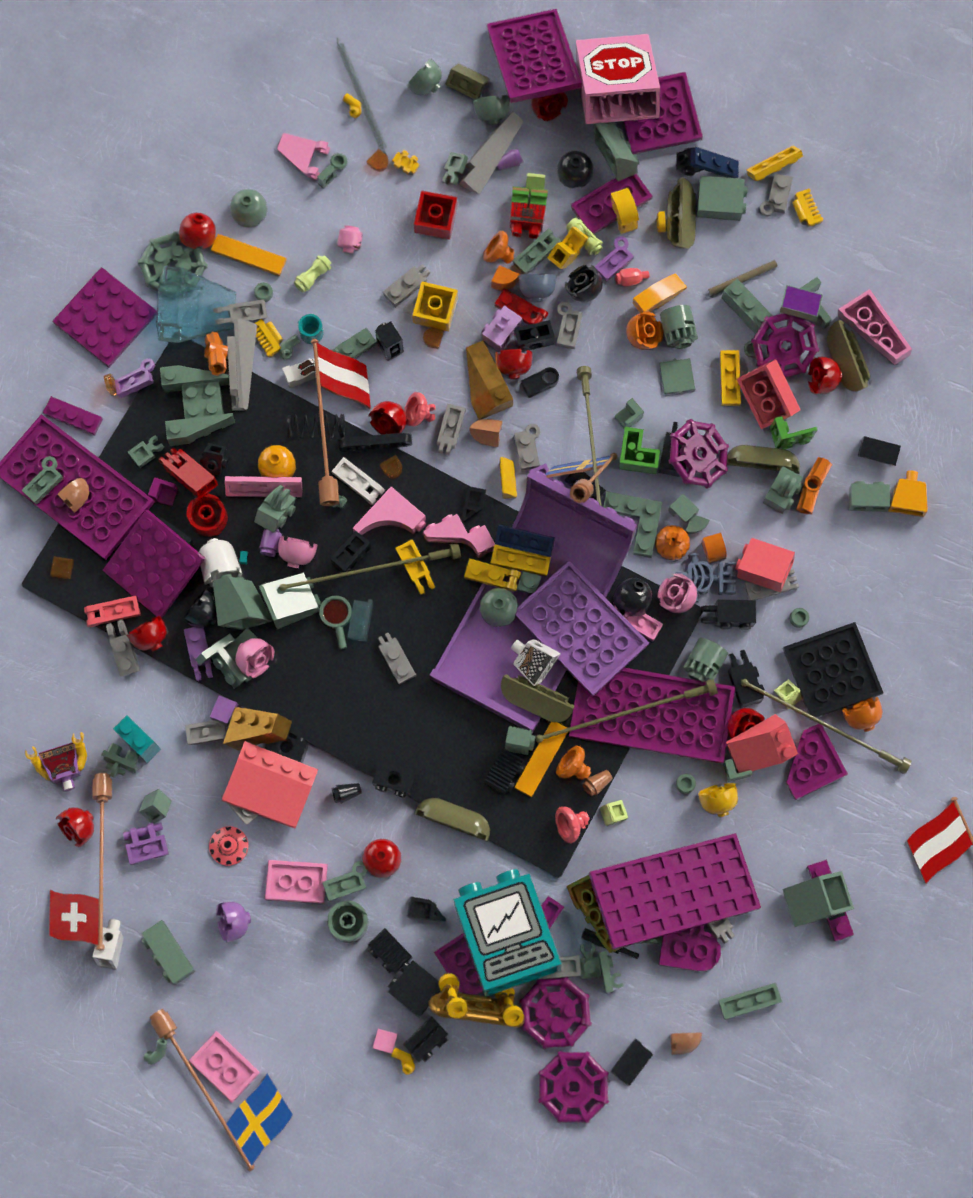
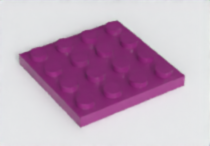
M686 72L658 77L660 85L659 118L623 121L633 155L701 141L703 139Z
M101 267L52 322L110 368L155 318L158 312Z
M145 510L103 571L132 596H137V600L154 615H160L163 618L203 563L205 557L153 513Z

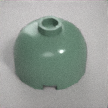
M429 59L425 63V67L423 66L418 70L407 86L419 95H427L430 92L434 94L441 86L439 84L442 78L440 67L434 60Z
M502 95V98L489 96L473 100L475 113L478 118L483 121H489V125L499 124V120L505 118L510 111L508 95Z
M244 189L236 193L230 204L233 219L244 227L257 226L259 222L266 218L268 211L266 201L261 193L252 189Z
M495 588L483 596L480 602V612L487 624L493 627L508 626L516 618L515 614L518 603L510 591L504 588Z

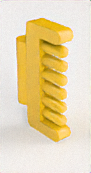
M806 189L796 193V200L792 204L800 222L806 221L810 227L822 223L823 217L818 214L817 206H814L816 203L811 198V190Z
M263 319L255 322L257 325V341H260L259 344L265 349L264 352H267V356L271 357L280 351L281 347L278 343L282 342L283 338L271 321L266 324Z

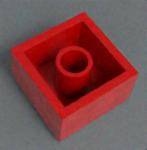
M421 191L414 221V233L451 240L458 207L457 197Z

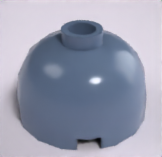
M519 275L520 290L525 297L532 298V302H543V298L552 295L555 289L556 275Z

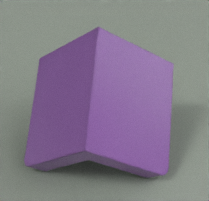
M218 696L210 718L213 721L218 720L228 724L235 707H239L237 702Z

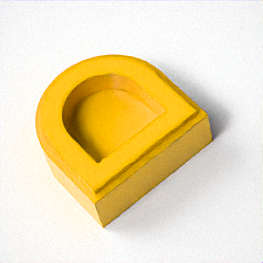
M665 211L657 213L658 233L666 231Z

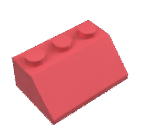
M776 359L737 378L761 429L770 426L777 417L782 416L784 420L801 410Z

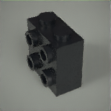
M412 960L411 963L406 962L400 970L402 972L398 979L394 977L387 987L390 988L388 991L390 995L420 1018L429 1007L431 997L440 993L441 990L439 981Z

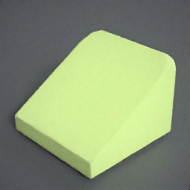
M528 173L526 188H529V194H531V188L544 190L545 175Z
M789 679L774 690L779 699L793 706L802 700L800 689Z
M622 800L600 807V812L606 826L628 819Z

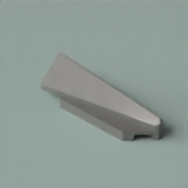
M514 111L494 130L467 162L465 167L470 171L460 181V186L476 194L482 192L523 123V120Z
M234 318L235 336L227 337L232 411L248 409L257 325Z

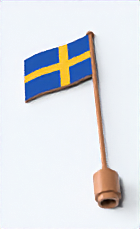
M611 453L610 456L596 458L597 469L599 470L589 481L586 479L578 480L570 489V496L575 502L583 503L589 499L594 490L592 482L612 460L617 459V454ZM590 459L556 465L545 475L547 476L546 478L590 471L593 470V462Z
M164 1009L157 1011L149 1017L151 1025L159 1038L164 1037L166 1040L170 1038L247 1164V1170L252 1171L254 1169L253 1163L263 1149L285 1128L293 1115L269 1075L266 1074L259 1087L238 1106L226 1123L173 1036L176 1034L174 1030L177 1029L174 1021Z

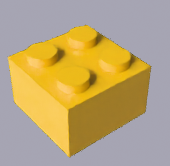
M421 281L412 314L413 323L449 332L458 300V290Z

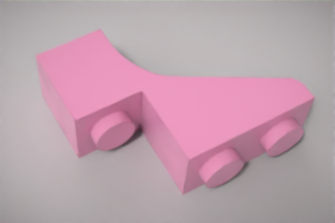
M452 514L442 519V522L438 524L432 523L423 531L424 538L428 542L464 543L475 551L478 558L493 551L495 545L485 525L482 527L479 525L475 526L470 530V533H467L458 514L454 516Z

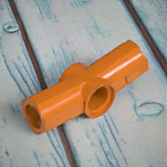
M212 332L205 337V358H208L209 370L212 372V375L219 376L226 371L228 346L223 345L219 333Z
M818 457L805 479L796 508L800 513L812 515L821 485L832 467L829 460ZM813 482L817 488L812 489L807 483Z

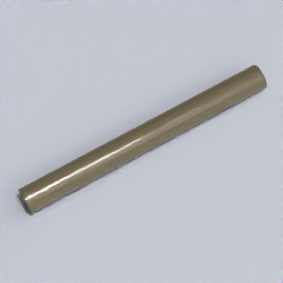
M773 260L708 289L710 296L722 292L736 279L742 283L778 267L777 262Z

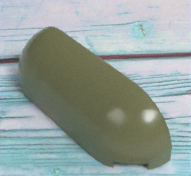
M683 177L677 180L678 184L668 195L667 237L675 247L686 249L692 247L695 241L696 196L691 183Z
M838 320L829 328L827 345L833 360L838 364L842 372L841 382L844 387L850 391H860L868 387L867 383L870 379V373L853 330L849 331L844 326V322Z
M738 445L727 454V465L773 471H780L782 467H785L800 474L798 458L794 453L786 449Z
M507 674L502 678L501 690L504 697L510 703L548 721L562 722L571 715L574 709V705L568 703L569 698L541 684L534 686L523 676L518 675L517 678H510Z
M429 798L422 801L414 813L417 816L484 841H488L490 836L489 824L481 814L439 798Z

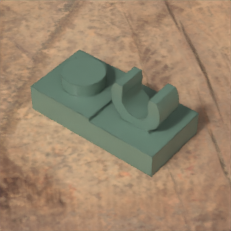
M607 951L599 952L598 957L605 993H612L613 987H623V984H616L614 982V978L620 977L621 973H614L611 977L612 957L607 955Z

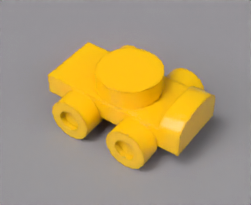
M403 150L401 153L397 152L392 159L394 167L397 169L401 167L406 174H409V172L415 174L420 166L417 163L418 158L414 155L408 158L409 153L406 150Z

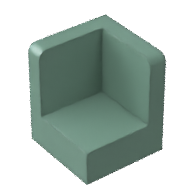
M631 398L626 402V407L615 415V419L625 429V427H631L641 420L644 411Z
M684 494L672 503L668 510L673 517L677 514L684 522H687L693 515H697L699 511Z
M733 759L725 760L723 763L728 782L748 778L752 775V770L738 773Z
M157 789L144 797L139 813L150 823L154 824L167 816L172 801L160 789Z

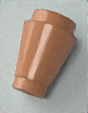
M608 770L602 771L585 779L583 787L590 796L597 795L613 779L612 775Z

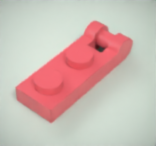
M137 596L84 607V612L88 617L86 621L87 627H95L104 623L141 616ZM100 611V617L95 618V613Z

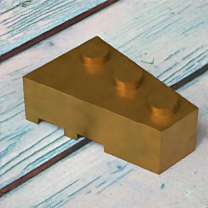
M235 707L223 744L239 751L242 749L245 741L256 746L262 743L270 744L287 739L292 721L275 713Z

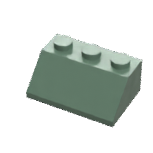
M614 122L594 123L595 143L617 181L637 174L639 160L636 154H632L629 142H625L623 139L622 130L620 128L617 129Z

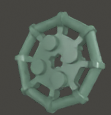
M173 231L171 234L156 239L151 238L144 254L138 260L146 287H151L168 295V297L191 289L195 290L199 279L208 266L205 263L201 248L196 247V249L188 247L185 250L178 246V242H181L178 231ZM172 241V246L163 249L159 246ZM155 249L157 253L155 254L154 261L149 260ZM195 253L197 262L194 263L191 262L189 256ZM171 261L178 263L175 265L176 268L173 269L171 266L168 267V264ZM148 267H154L156 275L151 277ZM195 269L193 277L191 279L188 278L190 270ZM158 281H167L168 287L158 283ZM182 281L186 282L185 284L174 287V284Z

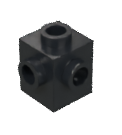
M685 148L683 151L676 153V170L685 176H693L695 173L703 171L691 166L692 148Z
M208 443L200 457V464H203L202 467L212 475H221L223 469H227L229 458L226 457L227 447Z

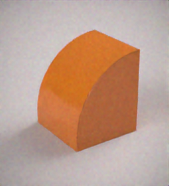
M499 265L491 280V288L500 291L504 288L506 290L512 289L519 282V274Z
M721 532L702 539L701 544L708 564L727 558Z

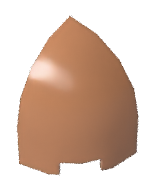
M492 419L478 420L469 427L470 434L481 444L498 447L502 421Z
M79 478L70 482L57 495L75 513L88 499L89 486L85 479Z
M702 1033L670 1034L671 1054H686L694 1051L701 1042Z

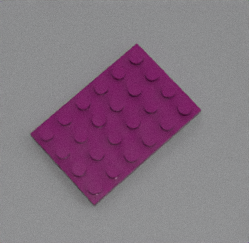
M557 9L487 24L488 34L510 103L582 88V81Z

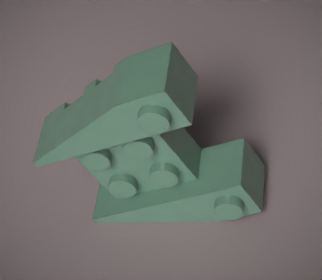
M180 365L160 368L161 384L164 392L182 391L185 419L165 421L167 440L170 446L190 444L195 439L202 436L205 437L217 429H223L235 423L232 413L224 414L221 386L230 385L229 375L220 374L216 376L212 375L211 371Z

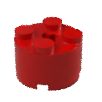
M206 494L201 499L197 497L187 507L189 523L199 535L206 537L219 535L227 524L228 516L224 504L215 495Z

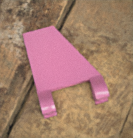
M283 133L277 150L305 176L318 180L319 169L309 167L315 150L328 155L330 147H328V142L313 141Z

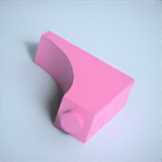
M390 487L353 527V531L363 535L373 528L391 525L404 528L414 534L416 531L420 532L424 528L426 516L394 488Z

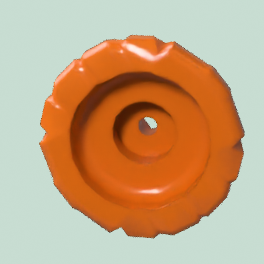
M499 231L492 237L484 251V261L491 263L502 259L506 264H510L514 260V249L508 247V235L506 232Z
M676 525L665 526L655 538L657 552L668 560L681 559L690 547L688 533L682 527Z
M574 746L562 757L557 766V776L565 779L575 775L581 780L589 777L591 769L583 763L585 759L583 748Z

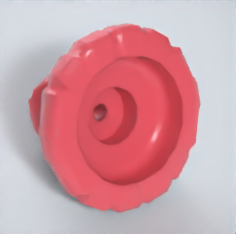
M420 392L412 393L407 400L404 412L407 416L408 426H418L424 419L428 422L435 420V414H430L429 412L435 410V405H428L427 399Z
M559 807L555 814L558 832L567 843H574L578 839L580 829L586 828L585 826L588 825L590 819L586 812L583 811L575 814L568 807Z

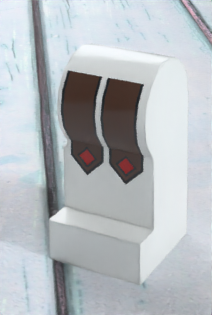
M314 358L307 359L291 367L288 365L282 368L290 389L316 378Z

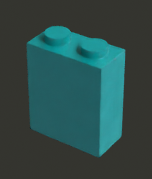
M128 715L113 728L146 763L161 750L155 741Z

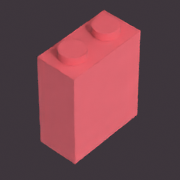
M751 538L749 544H745L743 548L742 560L738 559L735 568V570H738L737 578L781 593L793 566L795 552Z

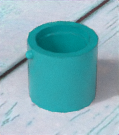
M306 314L298 321L301 339L307 344H311L312 339H317L320 342L324 335L321 319L315 314Z

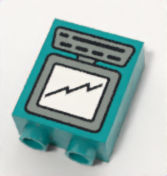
M518 869L496 876L498 884L485 889L482 888L481 882L465 885L458 889L460 897L454 899V907L485 997L561 971L562 963L530 873L520 876Z

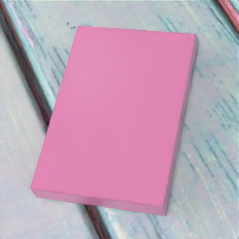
M268 860L265 900L325 904V890L322 882L327 880L328 864Z
M218 1031L189 1060L232 1103L260 1074Z

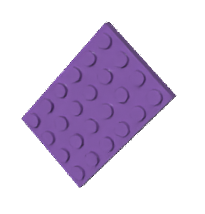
M570 561L517 608L515 614L516 618L542 644L560 653L557 660L592 696L600 691L649 645V642Z

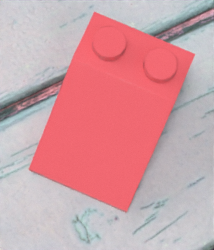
M776 714L726 742L738 773L749 770L755 771L781 764L798 754L787 723Z

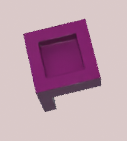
M154 477L148 496L155 502L172 506L178 492V487L174 483Z

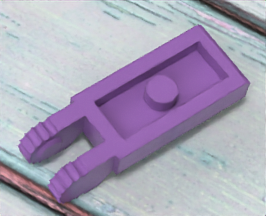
M192 627L184 629L191 665L194 669L196 680L199 681L201 680V672L199 671V664L195 659L208 649L204 628ZM211 658L200 665H205L208 678L213 677L210 665L212 663Z

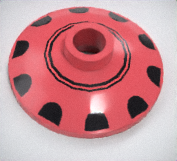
M222 827L210 839V854L216 862L222 865H235L245 858L248 852V839L236 827ZM231 842V847L225 848V843Z

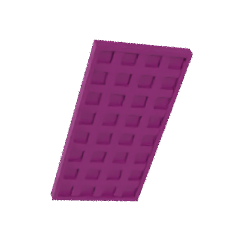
M736 833L588 873L613 950L756 911L761 908Z

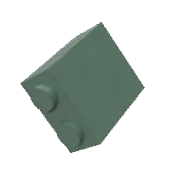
M700 176L697 217L741 221L742 214H746V203H743V198L747 197V186H744L745 179Z

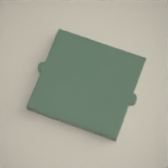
M690 358L660 362L664 394H681L685 391L695 390Z

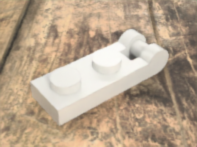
M344 457L332 470V474L371 505L385 491L383 487ZM369 487L374 489L370 494L366 491Z

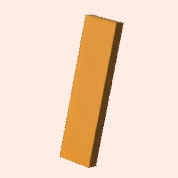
M217 234L211 248V252L277 276L281 275L287 261L283 256L221 234Z
M551 722L544 735L566 729L567 727L557 722ZM567 733L543 739L538 744L515 785V789L532 798Z

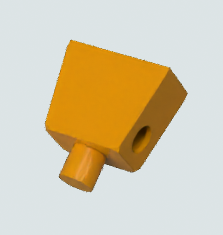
M908 470L906 479L901 478L897 481L888 512L920 517L925 516L928 510L926 483L917 481V471Z

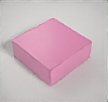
M378 1029L373 1049L392 1054L398 1034Z

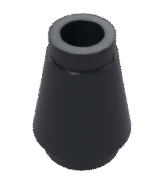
M359 783L341 784L332 788L335 803L340 802L342 804L362 794Z

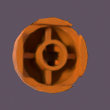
M649 311L642 312L629 320L626 326V335L633 347L640 350L656 348L658 343L662 341V324L654 318L656 317L654 313Z
M878 697L874 701L873 698L852 705L853 707L847 709V707L842 709L847 723L854 729H863L864 732L875 729L874 725L879 723L883 713Z

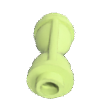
M572 219L566 226L568 232L574 226L589 237L583 247L588 251L589 255H597L603 249V241L599 240L583 224L581 219Z
M318 255L312 267L295 278L294 285L302 293L309 291L314 281L321 274H325L331 269L330 260L324 255L322 257Z

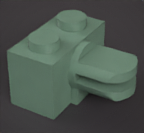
M782 467L763 504L782 514L785 509L789 510L794 502L791 499L794 493L798 494L803 486L800 483L803 477Z
M282 485L275 488L258 508L254 522L273 533L279 527L282 528L287 517H291L296 508L294 506L296 498L289 495L291 490L288 488L284 490Z

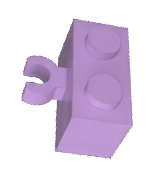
M503 306L501 310L498 309L495 312L493 321L490 324L487 323L482 329V340L500 352L514 336V328L521 327L522 317L506 306Z

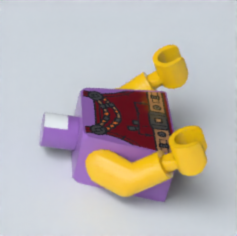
M73 733L71 743L38 753L39 756H37L36 748L32 746L34 753L30 755L25 750V756L31 760L37 773L44 779L52 781L54 784L61 782L64 791L72 790L75 788L73 778L81 775L88 757L85 743H83L84 733H80L81 739H76Z

